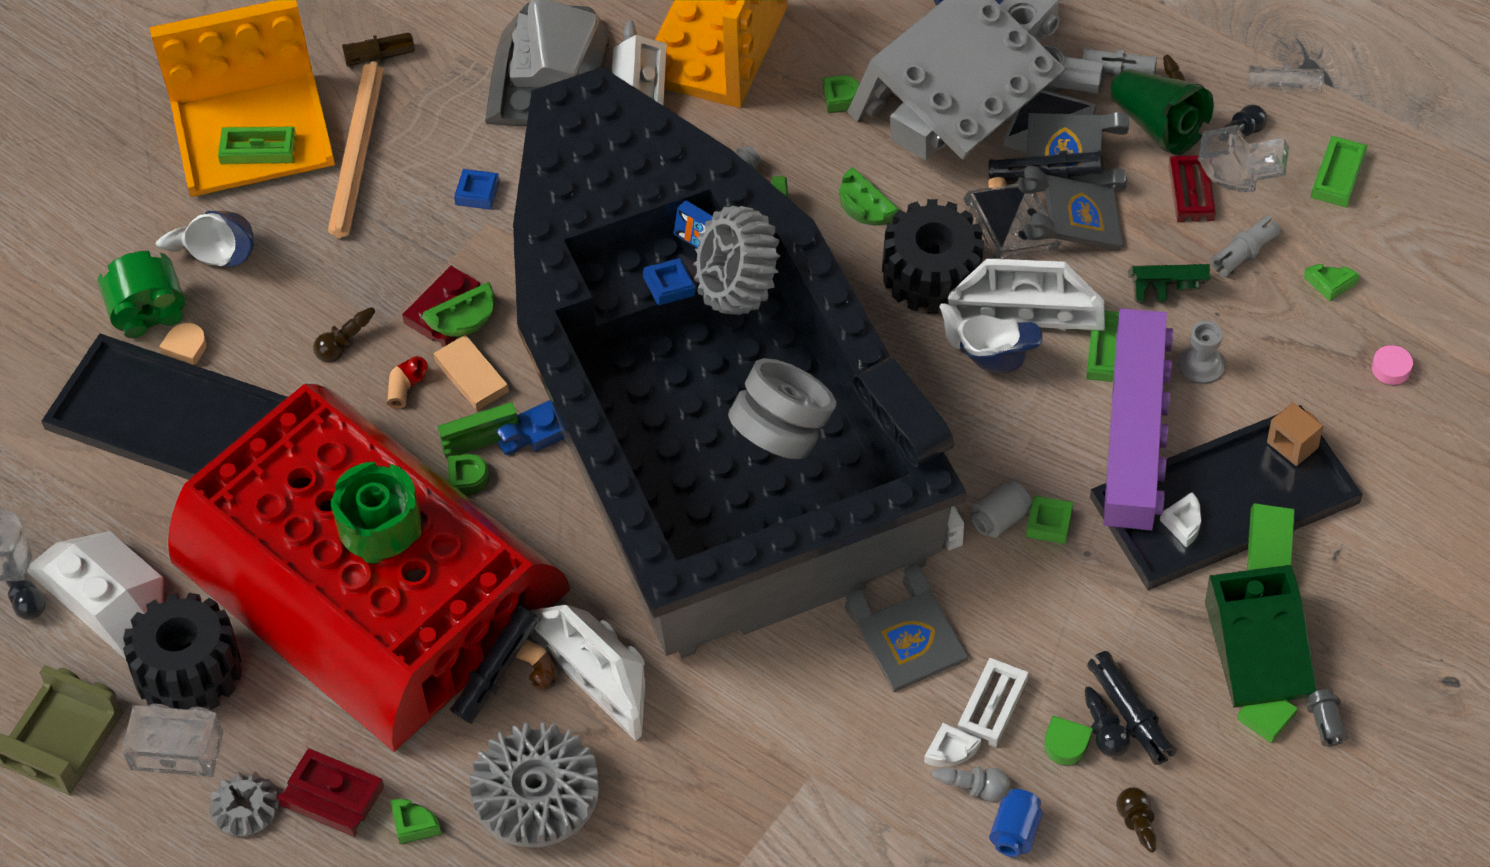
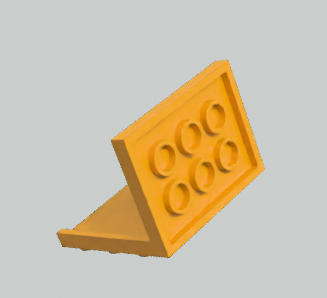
M274 0L149 27L171 104L190 197L335 166L296 0ZM222 127H295L297 136L296 140H294L295 152H293V163L220 164L218 151ZM229 141V142H249V141Z
M674 0L655 38L656 41L667 44L664 89L741 108L787 9L788 0Z

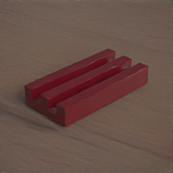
M1207 155L1170 156L1169 171L1177 222H1185V217H1191L1192 222H1199L1200 217H1206L1207 221H1214L1216 211ZM1179 165H1184L1190 207H1185ZM1192 165L1199 166L1205 206H1198Z

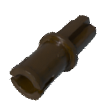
M411 33L378 39L377 35H373L374 39L342 44L347 67L377 60L379 63H382L383 58L415 51Z

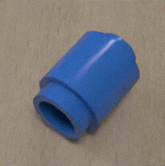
M1012 789L1006 797L1001 799L989 835L990 841L995 845V849L999 853L1009 857H1018L1020 854H1026L1031 851L1042 817L1041 800L1035 794L1022 789Z

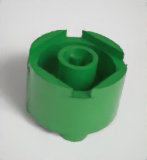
M149 251L126 254L107 265L109 272L104 277L101 273L98 277V286L110 322L116 329L123 331L127 338L141 337L149 327L161 323L165 326H172L183 319L182 310L185 306V298L172 261L166 254L160 253L161 258L151 257Z
M366 462L350 468L337 480L335 484L336 490L333 498H331V508L341 542L350 552L362 557L365 562L371 564L379 563L385 558L398 555L421 535V514L414 484L410 476L403 469L389 464L390 467L376 466V462Z

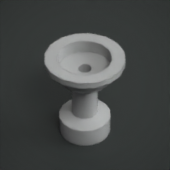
M1212 321L1196 323L1191 329L1190 342L1192 346L1186 348L1179 356V371L1185 379L1192 383H1212L1218 380L1224 372V358L1217 350L1221 345L1223 332L1216 323Z

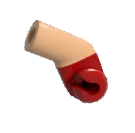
M414 356L391 371L387 405L389 407L401 409L406 406L407 391L421 382L428 371V363L423 357Z

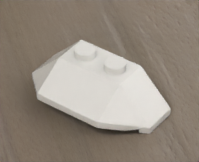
M987 258L949 293L948 297L949 305L960 311L963 320L975 316L989 315L1002 320L1012 318L1017 323L1033 322L1042 328L1105 330L1104 300L1066 262Z
M110 531L56 542L26 567L27 572L125 660L123 636L125 629L133 628L130 620L137 612L145 614L147 612L146 604L156 599L160 604L164 600L163 577Z
M569 605L530 610L540 617L541 620L528 637L534 643L544 646L552 661L627 734L637 741L642 736L645 697L643 668L645 662L639 652L632 646L626 648L617 639L614 629L606 621L601 620L599 622L588 611Z

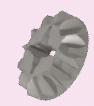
M238 771L234 778L229 780L222 779L221 785L216 792H211L209 811L215 825L223 832L233 836H248L263 830L271 823L278 809V795L270 779L266 780L260 777L256 771L252 775H243ZM236 794L238 796L241 795L245 799L250 797L253 812L248 808L245 809L243 806L236 808L237 804L234 796Z

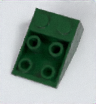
M1292 565L1210 575L1205 605L1233 708L1276 701L1308 698L1313 692H1316L1303 604Z

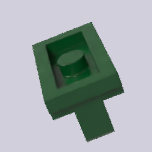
M1210 264L1132 266L1128 270V278H1132V283H1134V299L1137 303L1144 301V290L1148 287V284H1151L1152 288L1157 292V302H1163L1166 299V283L1177 284V290L1179 291L1199 290L1200 284H1205L1210 280Z

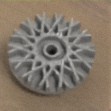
M525 722L522 731L518 726H513V734L505 738L503 733L499 732L498 741L490 739L488 751L484 753L482 750H479V760H474V774H470L471 785L469 786L476 815L491 834L509 844L521 847H544L561 842L581 829L591 817L596 807L599 796V777L594 756L591 755L589 747L584 748L578 735L572 737L570 730H567L566 734L559 733L557 725L554 723L548 730L543 722L540 723L541 729L531 730L529 723Z

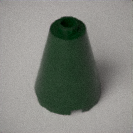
M1127 69L1118 74L1111 84L1112 100L1167 152L1179 155L1189 151L1203 136L1198 133L1203 122L1209 124L1214 108L1213 95L1200 84L1133 69Z

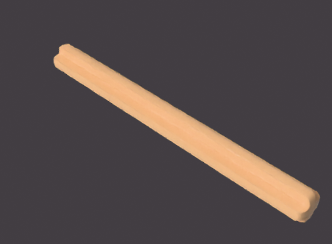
M371 61L370 64H365L362 69L328 225V232L335 235L336 239L348 236L351 230L384 75L383 67L378 66L377 62Z

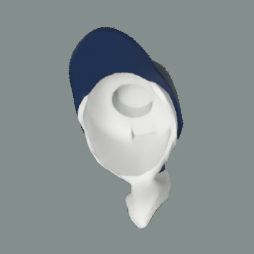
M206 211L205 214L198 215L188 226L176 228L166 233L155 244L161 249L173 252L186 248L200 262L208 265L230 267L240 265L248 259L254 247V233L248 220L238 213Z
M940 304L948 342L955 349L966 352L969 358L983 370L992 373L1013 372L1022 366L1026 357V351L1034 349L1042 343L1041 329L1033 322L1017 323L1012 318L1002 320L989 315L975 316L963 320L957 308L948 304Z

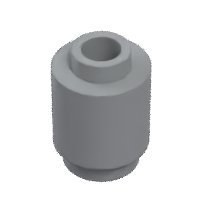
M1018 482L1002 483L972 506L973 515L971 521L976 530L982 535L997 538L1027 515V509L1032 505L1031 498L1025 488Z

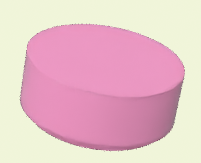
M1395 345L1381 347L1376 351L1371 366L1373 375L1385 384H1401L1411 374L1413 359L1410 353L1402 347Z

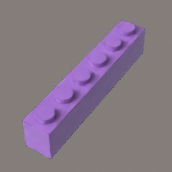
M1124 308L1119 310L1103 526L1152 530L1154 516L1162 515L1164 491L1157 490V481H1164L1166 471V457H1159V448H1166L1168 424H1161V415L1168 416L1170 392L1163 391V383H1170L1172 360L1164 359L1165 351L1171 352L1173 342V328H1166L1167 312Z

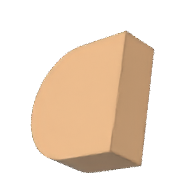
M182 323L169 331L159 348L163 355L196 365L206 350L207 342L201 327L193 323Z

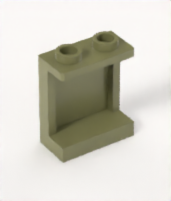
M44 665L39 672L44 682L43 686L10 735L6 736L0 733V766L70 796L123 713L116 699V693L110 687L99 682H95L92 685L80 680L74 672L66 668L56 670Z

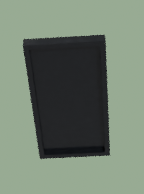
M99 333L41 422L47 431L190 480L288 397Z
M1274 415L1166 459L1164 481H1157V490L1164 491L1163 511L1190 493L1196 496L1200 504V530L1196 539L1187 548L1160 521L1161 515L1154 516L1152 530L1108 526L1146 589L1150 590L1248 550L1250 514L1254 503L1294 509V531L1360 504L1363 494L1322 435L1318 449L1298 466H1295L1269 445L1267 439L1270 423L1277 416ZM1106 483L1092 488L1090 493V499L1103 520Z

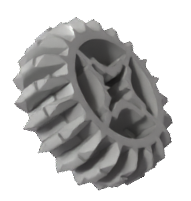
M731 206L724 207L720 212H714L712 220L705 222V233L699 234L700 245L699 248L695 249L697 261L693 265L697 267V274L694 277V281L700 283L698 294L704 296V303L712 306L713 310L726 314H749L750 310L759 308L760 301L767 300V290L774 288L772 279L774 274L779 272L775 267L776 260L780 257L776 253L779 240L773 237L775 226L769 224L768 216L761 215L760 211L753 210L750 207Z

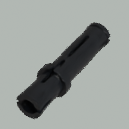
M1067 150L1059 151V155L1002 160L990 159L988 165L989 178L1002 177L1006 181H1016L1019 177L1025 178L1024 170L1012 171V169L1028 166H1041L1040 170L1046 175L1070 179V176L1103 174L1102 151L1068 154ZM1081 163L1077 166H1061L1050 168L1051 165Z
M520 604L517 606L511 619L488 651L484 660L476 670L472 669L468 677L470 680L459 698L449 709L470 724L474 722V719L491 693L496 694L500 688L497 684L526 642L530 633L541 620L540 617Z
M1103 651L1096 654L1095 657L1100 664L1097 665L1095 660L1091 658L1087 667L1097 678L1126 721V730L1130 736L1139 740L1154 765L1165 763L1168 761V758L1164 752L1173 757L1177 749L1171 744L1158 725L1159 717L1154 710L1147 709L1112 658L1111 653Z

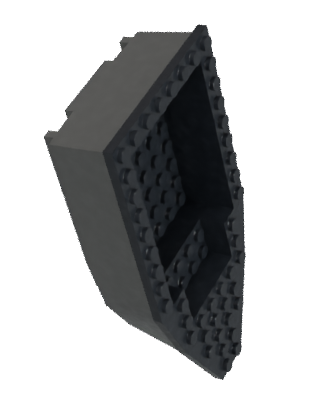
M604 67L532 90L513 221L518 332L549 396L563 437L666 656L679 652L681 658H685L695 654L696 645L740 629L743 635L772 625L843 598L851 591L857 589L864 590L867 581L904 566H926V558L942 550L951 507L965 502L967 492L945 453L918 467L913 466L859 399L853 386V375L890 357L814 220L732 149ZM685 200L712 216L714 212H720L724 207H750L753 210L760 211L761 215L768 216L769 224L775 226L773 237L779 240L776 253L780 255L776 260L775 268L779 272L775 273L772 279L774 288L767 290L768 298L766 301H760L758 309L750 310L749 314H726L713 310L712 306L704 303V296L698 294L700 283L694 281V277L697 274V267L693 265L697 261L696 247L674 235L677 208ZM681 258L696 286L695 296L658 306L643 278L644 267ZM767 358L791 364L812 375L832 392L837 402L835 409L827 424L818 428V440L808 457L791 459L773 454L755 445L732 425L728 416L730 408L739 392L747 389L745 386L746 379L757 360Z

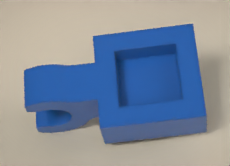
M550 400L518 414L517 420L519 425L509 423L497 429V433L502 439L498 442V445L505 456L511 455L529 444L537 452L564 439Z

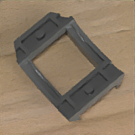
M529 3L519 13L528 15ZM571 6L596 14L592 8L587 6ZM518 14L503 30L498 44L490 81L485 117L486 124L527 126L531 91L537 88L509 86L510 75L508 73V65L513 58L514 42L512 40V33L517 27ZM600 20L578 69V75L600 68L603 65L606 47L609 46V37Z

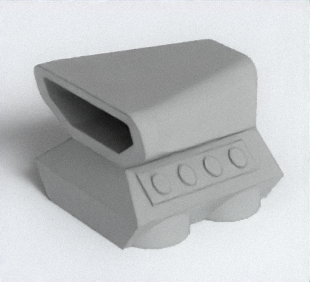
M531 0L528 6V15L518 13L517 27L512 33L514 50L513 58L508 65V73L514 86L540 88L578 75V69L598 27L599 16L551 0Z

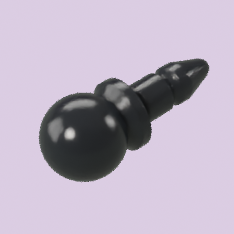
M1254 104L1245 106L1241 111L1234 114L1232 121L1222 128L1219 136L1231 139L1237 135L1246 137L1252 133L1260 132L1267 124L1265 110Z
M10 565L4 566V579L10 588L8 598L12 603L15 614L25 620L38 618L43 613L46 605L43 594L36 589L33 582L24 580L17 569Z
M1086 687L1085 701L1095 721L1091 728L1093 729V734L1097 735L1096 744L1098 749L1109 757L1121 756L1130 745L1128 731L1120 725L1117 715L1109 714L1105 704H1103L1102 697L1092 687Z

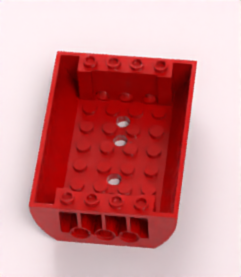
M303 384L183 485L177 498L169 527L168 548L171 563L393 752L402 746L467 685L470 680L468 677L472 669L476 670L484 660L519 604L528 610L552 607L570 591L567 578L556 566L339 395L325 386L317 384ZM366 462H376V466L390 467L389 464L403 469L410 476L414 484L421 514L420 537L398 555L372 564L365 562L362 557L353 554L343 545L338 534L333 512L318 509L323 502L333 498L336 490L335 484L342 474L350 468ZM414 569L426 572V575L416 582L404 579V576Z

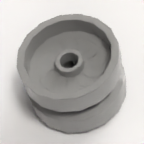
M767 358L757 360L746 379L745 386L747 389L739 392L730 408L728 416L732 425L755 445L773 454L791 459L808 457L818 440V428L827 424L835 409L837 402L832 392L812 375L791 364Z

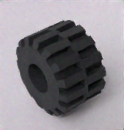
M927 199L926 206H920L918 201L908 204L907 213L901 210L895 213L892 224L888 223L885 230L882 260L884 285L886 289L892 288V297L898 303L906 299L908 301L907 308L918 311L919 306L928 307L927 313H938L940 304L949 305V293L982 263L984 240H982L983 231L980 224H973V215L967 210L962 213L957 212V204L948 201L946 206L937 205L938 199Z
M178 593L166 595L168 601L159 604L155 599L146 604L147 612L145 614L137 612L130 621L133 628L125 629L123 636L125 643L123 651L137 693L141 700L146 699L149 708L157 712L164 707L166 716L178 717L180 711H187L188 717L200 715L199 708L208 706L210 710L219 706V697L221 695L230 697L235 690L233 681L240 680L242 669L240 662L242 660L230 618L225 609H219L218 602L208 598L202 603L200 594L188 593L186 599H179Z

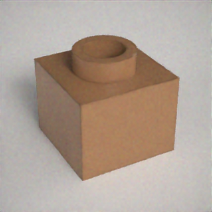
M1292 402L1271 420L1267 443L1295 466H1298L1318 449L1323 425L1319 423L1318 419L1311 412L1304 411Z

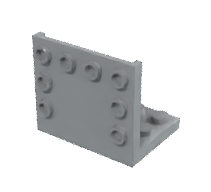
M943 0L870 60L847 113L856 122L860 121L867 114L872 117L886 104L885 99L893 93L963 160L973 148L1055 79L1060 78L1065 68L995 0Z

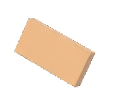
M466 335L433 353L437 365L476 411L509 393L508 384Z

